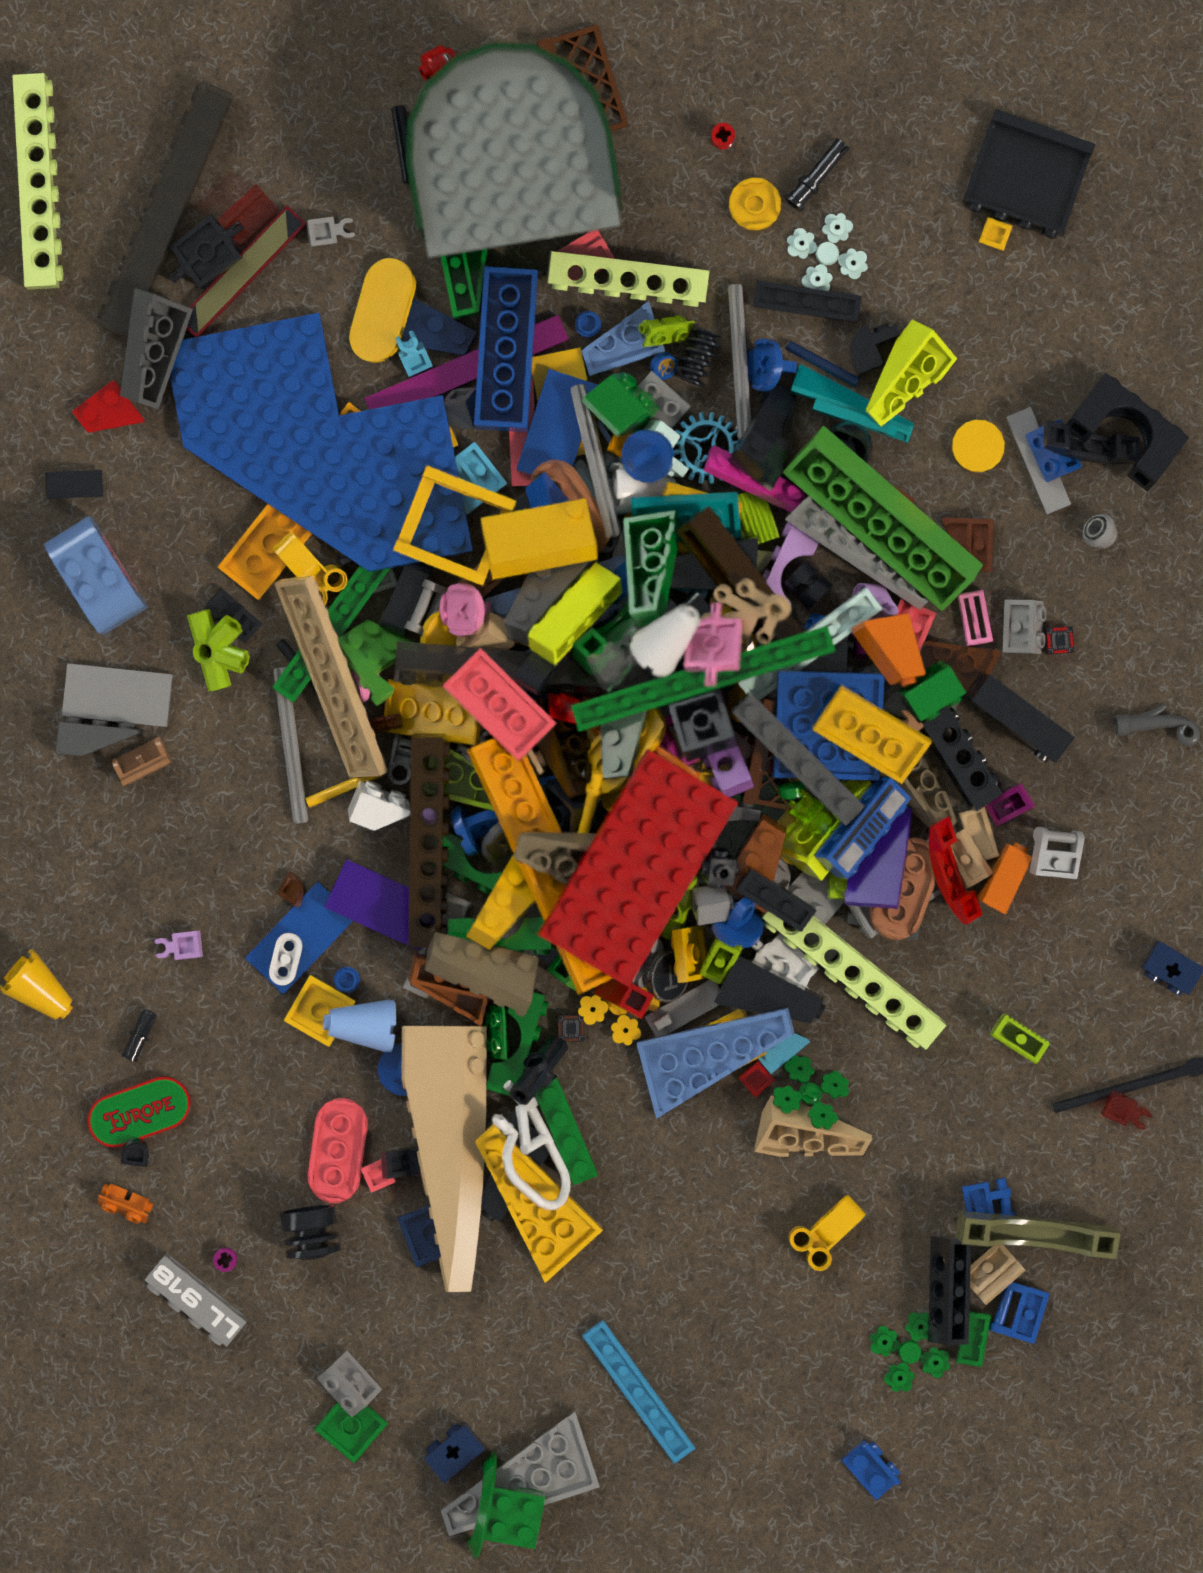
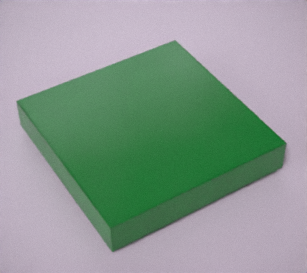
M336 1402L314 1430L350 1461L355 1463L389 1422L369 1405L351 1417Z

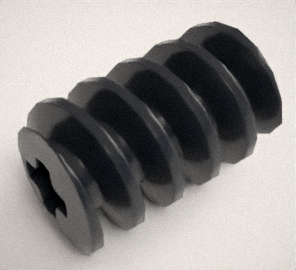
M693 327L691 332L697 337H688L687 339L688 343L693 347H684L683 349L689 357H680L679 359L685 367H676L675 370L681 375L678 378L691 384L705 387L700 377H709L704 367H713V364L707 359L708 357H717V354L711 349L712 347H721L715 339L722 337L703 328Z

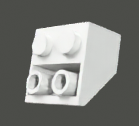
M367 780L364 783L359 781L348 808L349 821L375 831L408 817L410 814L409 800L405 798V794L397 790H391V792L382 790V786L376 782Z

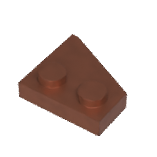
M942 518L948 534L983 564L979 572H992L994 519Z

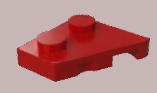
M112 380L72 411L88 433L145 422V419L132 402L120 396L121 388L115 380Z

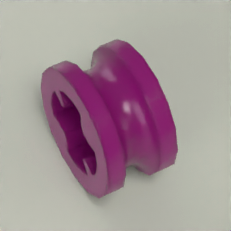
M228 1247L219 1249L213 1257L215 1268L221 1272H229L236 1266L238 1261L236 1252ZM225 1252L227 1256L230 1254L233 1259L229 1262L228 1267H224V1263L220 1265L218 1259L222 1257V1253Z

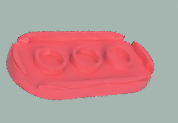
M335 1098L325 1103L318 1111L315 1119L308 1169V1184L313 1193L320 1200L327 1203H341L350 1198L357 1191L361 1180L368 1119L363 1108L348 1098Z

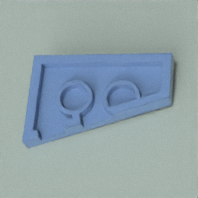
M649 301L582 350L589 376L665 352L663 344L649 347L642 346L646 337L639 332L638 326L643 320L655 319Z

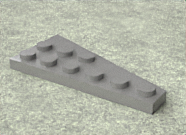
M810 496L785 519L919 610L929 601Z
M576 1411L572 1412L496 1469L494 1486L517 1490V1487L543 1491L546 1497L544 1505L599 1488L600 1484ZM483 1479L441 1509L449 1536L475 1527Z

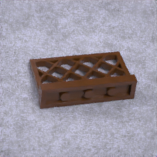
M598 25L537 41V47L559 57L562 56L557 54L554 44L564 41L572 45L573 49L566 60L577 70L581 71L582 76L586 74L596 79L597 83L594 87L596 90L600 82L611 88L612 95L608 102L599 98L601 104L605 105L604 113H606L609 107L619 114L621 123L609 124L611 132L629 126ZM594 33L596 45L593 51L579 45L583 35ZM578 37L576 43L570 40ZM576 48L590 55L584 68L570 61ZM597 48L599 49L600 56L595 54ZM592 57L603 62L604 70L600 77L586 70ZM605 73L607 75L608 81L603 79ZM613 98L616 106L610 104Z
M763 697L760 702L775 716L776 699ZM753 735L747 769L754 787L741 792V801L746 804H758L804 813L809 788L805 785L806 793L800 798L799 806L788 804L785 799H782L784 803L777 802L776 800L781 797L779 789L773 782L775 778L773 775L770 777L765 770L766 762L774 758V754L772 753L768 756L769 749ZM765 774L768 779L762 782L763 775ZM769 782L778 793L769 800L759 798L760 789Z

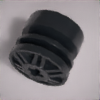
M326 1204L302 1207L280 1213L282 1231L295 1232V1236L284 1240V1245L297 1246L285 1251L286 1258L301 1260L317 1259L341 1250L339 1242H328V1240L338 1238L339 1232L326 1231L327 1226L337 1223L335 1205Z

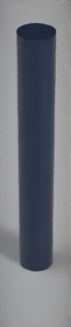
M791 340L785 349L853 387L857 385L860 379Z

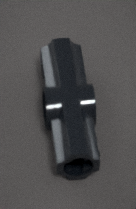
M550 1035L538 1052L530 1054L525 1058L523 1062L525 1070L509 1091L512 1099L521 1105H528L539 1088L549 1085L554 1080L553 1069L569 1048L566 1041L562 1040L559 1036Z

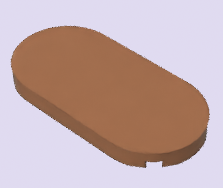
M555 459L541 463L533 471L531 482L543 472H546L570 501L586 498L596 541L597 554L600 553L609 544L611 538L605 536L597 500L578 472L570 464Z
M919 838L908 840L899 909L870 907V921L874 929L887 939H905L915 933L921 925L936 883L930 861L929 843Z

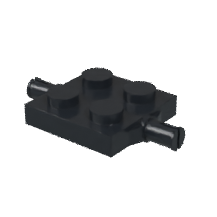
M210 214L171 244L170 248L177 256L180 265L168 274L171 281L176 283V281L187 274L193 278L200 289H204L240 261L243 256L235 246L233 237L245 229L242 223L237 220L225 229L219 224L214 215Z

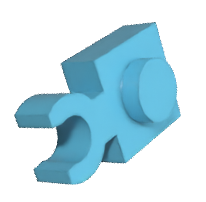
M412 330L409 331L410 340L407 342L401 341L399 336L396 337V342L401 350L398 354L409 377L433 367L423 343H418L416 335Z

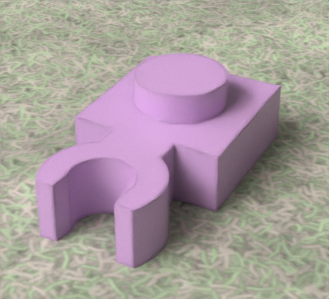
M200 931L172 934L173 941L167 938L155 940V944L163 943L166 947L164 953L156 954L157 958H168L172 953H174L175 960L203 957Z

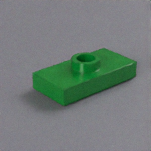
M969 1310V1344L958 1345L956 1363L982 1367L991 1314Z

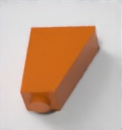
M909 613L863 621L851 628L853 635L890 685L912 686L917 684L916 679L926 675Z
M1017 842L1013 846L1006 843L992 868L993 873L986 878L977 895V899L991 908L1006 914L1032 860V857L1027 854L1029 849Z

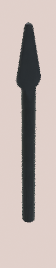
M1203 1057L1190 1059L1183 1066L1052 1103L1054 1113L1186 1075L1197 1077L1203 1074Z

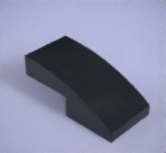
M102 470L45 473L46 499L103 497Z
M220 588L204 606L205 609H210L211 614L219 621L226 615L235 618L241 624L243 631L238 638L245 644L263 624L223 588Z

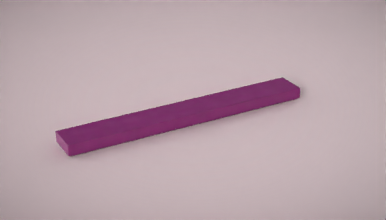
M559 315L535 324L533 355L569 340ZM479 349L364 398L369 410L440 396L454 388L477 380Z

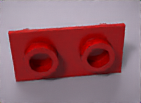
M548 693L549 717L577 724L571 706L585 701L568 697L563 693L559 695Z

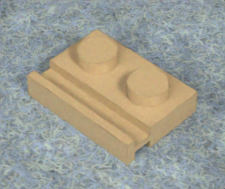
M964 828L956 833L958 841L952 844L951 848L965 889L990 876L993 871Z
M1004 1245L992 1246L971 1265L970 1288L987 1305L1026 1270Z

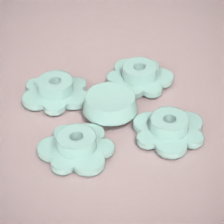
M839 213L837 216L829 214L826 216V225L823 226L822 231L824 234H828L829 242H823L818 247L813 241V233H806L803 228L796 229L794 234L787 238L789 244L788 253L791 256L799 255L801 259H805L808 254L816 251V258L821 263L815 268H807V275L802 278L803 286L829 291V282L832 281V275L827 273L825 265H832L837 260L839 265L842 266L840 269L843 275L848 274L851 279H858L861 276V272L867 270L868 266L865 263L867 255L865 252H856L855 249L851 248L847 251V254L839 256V249L834 244L839 240H847L848 233L853 229L852 222L845 220L844 214ZM836 225H838V226L840 227L839 230H836V229H835V226H836ZM799 242H804V245L801 246ZM819 277L820 281H816L815 278Z

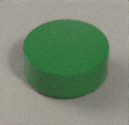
M801 781L788 782L778 787L782 799H795L802 797L806 793L805 785Z

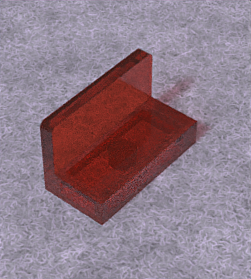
M255 184L217 220L225 229L239 220L245 229L233 238L239 245H243L279 210L260 187Z

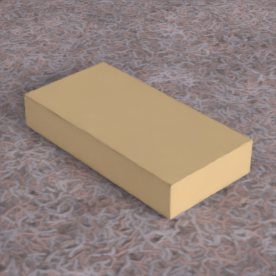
M985 806L979 811L968 810L958 813L963 829L965 828L984 859L989 860L999 857Z

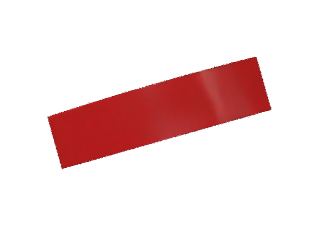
M948 816L930 826V861L936 882L945 901L956 917L966 925L983 914L975 890L966 891L951 848V845L958 840Z

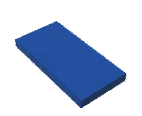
M551 369L548 370L516 468L517 471L532 475L533 471L541 463L554 459L564 461L573 467L582 437L570 389L574 385L584 384L588 394L598 386L597 384Z
M319 881L303 896L300 908L294 906L246 957L282 994L302 976L353 922L351 919L324 908L330 892ZM294 933L300 937L303 945L297 973L291 983L278 985L271 980L269 975L275 944L281 935ZM287 941L285 943V949L288 951H292L294 949V943L291 941ZM280 967L278 973L280 976L285 977L288 974V970L286 967Z

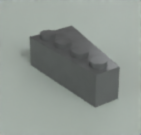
M134 288L120 391L121 397L155 409L159 408L193 309Z
M598 557L597 560L530 572L503 622L507 638L530 646L528 634L532 626L540 623L546 616L548 609L556 605L563 598L565 591L579 581L581 574L586 569H590L595 563L599 564Z

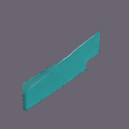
M799 365L790 392L814 400L812 411L844 422L858 423L867 430L908 443L914 427L913 422L897 414L881 427L865 411L870 401L869 399L804 365Z

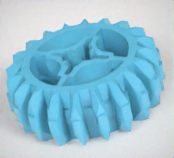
M703 412L699 413L700 421L698 422L691 415L689 416V421L692 425L688 426L682 421L680 425L685 431L675 430L681 439L675 444V446H679V449L674 450V456L680 455V459L677 460L691 471L688 479L692 481L695 474L700 475L698 481L701 484L704 481V476H708L710 484L714 483V477L703 471L704 469H700L708 455H704L702 460H700L702 448L699 444L702 442L705 444V441H709L711 436H713L711 448L714 445L716 446L715 440L719 431L727 439L729 453L732 454L734 447L739 442V440L733 441V437L738 435L737 430L731 433L728 431L733 426V423L729 422L724 427L722 425L724 416L721 415L718 422L713 421L714 413L712 412L709 415V420H704ZM713 427L705 438L700 439L689 435L697 428ZM685 442L691 444L698 452L694 464H691L685 455Z

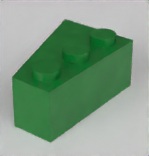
M488 248L441 256L454 320L477 316L481 313L484 266L486 267Z

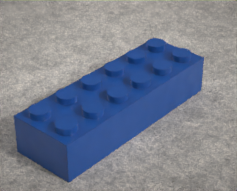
M484 266L474 416L475 429L528 432L538 270Z

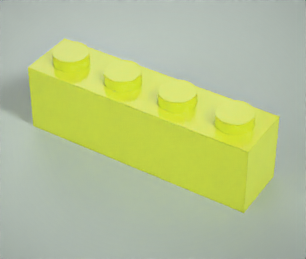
M595 563L590 569H586L581 574L579 581L565 591L563 598L556 605L548 609L546 616L540 623L532 626L528 634L530 649L553 665H556L573 647V643L582 637L623 593L621 578L598 563Z

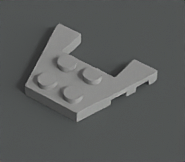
M802 871L788 888V891L815 907L816 913L814 916L824 924L828 922L845 902V900L827 898L828 874L821 881ZM808 933L804 937L809 945H813L818 941V935L815 933ZM830 949L826 951L824 958L831 961L838 951Z

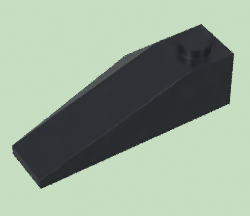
M778 383L772 390L768 391L727 460L770 491L774 488L784 471L797 396Z

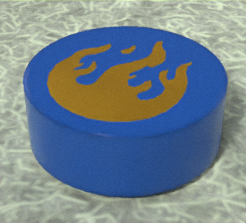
M668 352L657 354L650 363V370L661 380L671 378L676 373V367H678L677 360Z

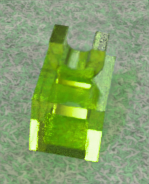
M802 789L799 792L802 795V799L798 803L793 800L789 803L793 808L789 813L801 827L821 839L838 819L826 805Z

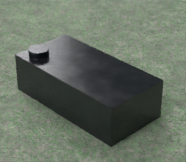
M980 672L962 697L1034 750V755L1045 763L1048 760L1057 763L1075 738L990 674Z

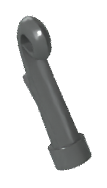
M1166 704L1136 715L1128 716V714L1114 716L1116 736H1125L1133 732L1178 727L1177 738L1180 743L1192 746L1199 741L1201 733L1197 724L1189 718L1176 715H1159L1167 708ZM1186 728L1191 731V738L1185 737L1184 730Z

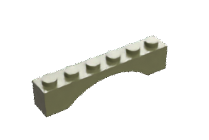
M959 1211L955 1235L962 1244L1035 1246L1110 1259H1117L1120 1233L1110 1225Z

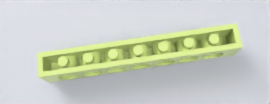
M45 73L12 75L24 287L28 290L59 288V281H63V267L58 265V255H62L61 239H57L56 228H60L61 224L60 214L55 212V202H59L58 186H54L53 176L58 173L56 159L52 160V149H56L55 133H51L50 123H54L55 117L53 106L49 107V96H53L52 80H48ZM31 97H40L41 103L37 108L31 109L28 107V100ZM36 122L41 123L42 131L37 135H31L29 132L30 126ZM35 149H42L44 152L43 158L37 162L32 161L31 153ZM37 175L45 177V184L40 188H34L32 185V181ZM41 201L46 202V211L40 215L35 214V204ZM40 228L48 230V237L43 241H37L35 238V233ZM42 254H47L50 258L49 264L43 268L38 267L37 258Z
M767 910L766 914L761 913L762 918L765 920L763 922L765 927L773 933L777 930L785 936L783 939L785 943L794 950L797 947L806 953L804 958L814 966L818 963L826 969L824 972L826 976L835 983L838 980L844 983L847 993L855 999L859 996L867 1002L865 1004L867 1009L875 1015H878L880 1012L887 1018L885 1023L896 1032L899 1029L908 1035L906 1040L916 1048L921 1045L924 1049H927L946 1027V1023L942 1018L814 915L803 931L800 932L795 928H786L783 925V920ZM815 933L818 935V941L813 945H808L804 942L805 935ZM835 949L839 952V956L834 961H828L824 958L826 951ZM856 966L859 968V973L853 978L847 977L845 975L846 968ZM876 982L880 985V988L875 994H869L865 991L867 984ZM888 1000H899V1007L896 1010H888L886 1008ZM911 1015H917L920 1017V1022L917 1026L910 1027L906 1024L907 1018Z

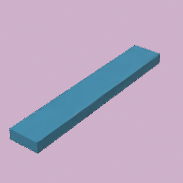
M601 1320L583 1333L582 1337L675 1464L696 1449L606 1322Z

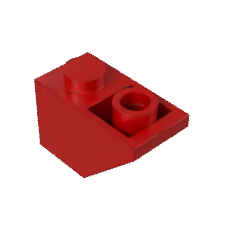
M614 978L597 985L593 994L638 1019L643 1018L654 997L653 994L633 983L627 987Z

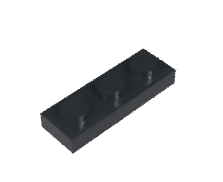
M751 866L735 887L737 892L800 932L803 931L816 913L815 907Z

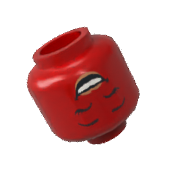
M439 45L422 54L420 58L421 66L418 67L422 78L425 81L430 80L456 56L455 52L450 47L446 48L443 45Z

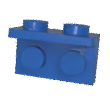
M1059 419V420H1057V421H1054V422L1062 423V424H1063V422H1062L1061 419ZM1044 426L1026 434V439L1046 482H1050L1082 467L1080 460L1061 456L1044 447Z
M864 1439L841 1460L873 1498L877 1500L892 1486L901 1483L898 1477L901 1472L891 1461L886 1463L882 1459L883 1451L874 1441L869 1444Z

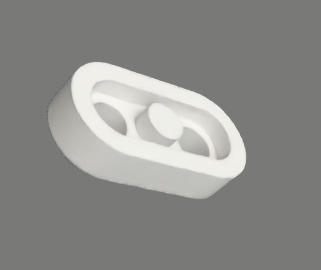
M294 933L281 935L275 944L269 975L271 980L278 985L291 983L297 973L303 945L300 937ZM287 941H291L294 943V949L292 951H288L285 949V943ZM280 967L287 968V976L282 977L279 975L278 970Z

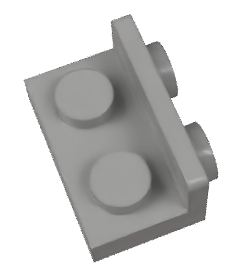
M1005 600L1004 653H1042V648L1045 646L1043 622L1046 619V608L1043 601Z
M345 1351L317 1378L351 1417L365 1408L382 1390L348 1351Z

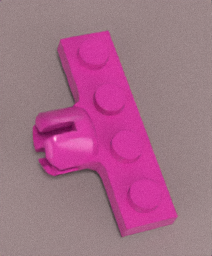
M715 445L709 450L703 471L790 513L804 501L806 492L798 485L779 477L774 488L770 491L727 461L731 453Z

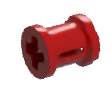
M719 123L713 128L711 132L713 146L720 150H726L734 142L735 131L730 124ZM724 130L725 134L730 135L727 137L726 142H722L721 138H716L719 136V131Z

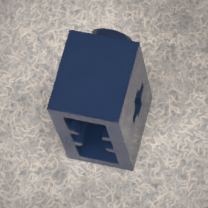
M1156 940L1141 965V968L1146 970L1144 974L1146 977L1156 983L1160 979L1169 984L1166 989L1178 996H1181L1182 993L1190 995L1203 973V966ZM1175 963L1174 968L1178 972L1176 975L1170 974L1168 977V970L1165 968L1167 965L1173 966Z
M457 1422L446 1431L448 1436L441 1442L435 1440L425 1449L427 1454L424 1460L443 1483L447 1482L485 1450L486 1445L466 1422L461 1426ZM449 1445L453 1448L459 1447L457 1456L454 1453L448 1455Z

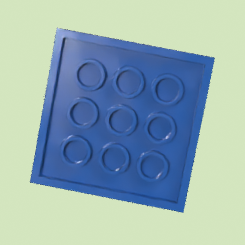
M777 670L775 717L837 779L880 780L879 770L812 730V727L841 685L883 710V674ZM774 755L773 777L797 778Z

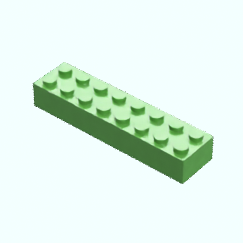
M824 425L793 457L783 471L788 478L941 611L975 579L983 566L981 562Z

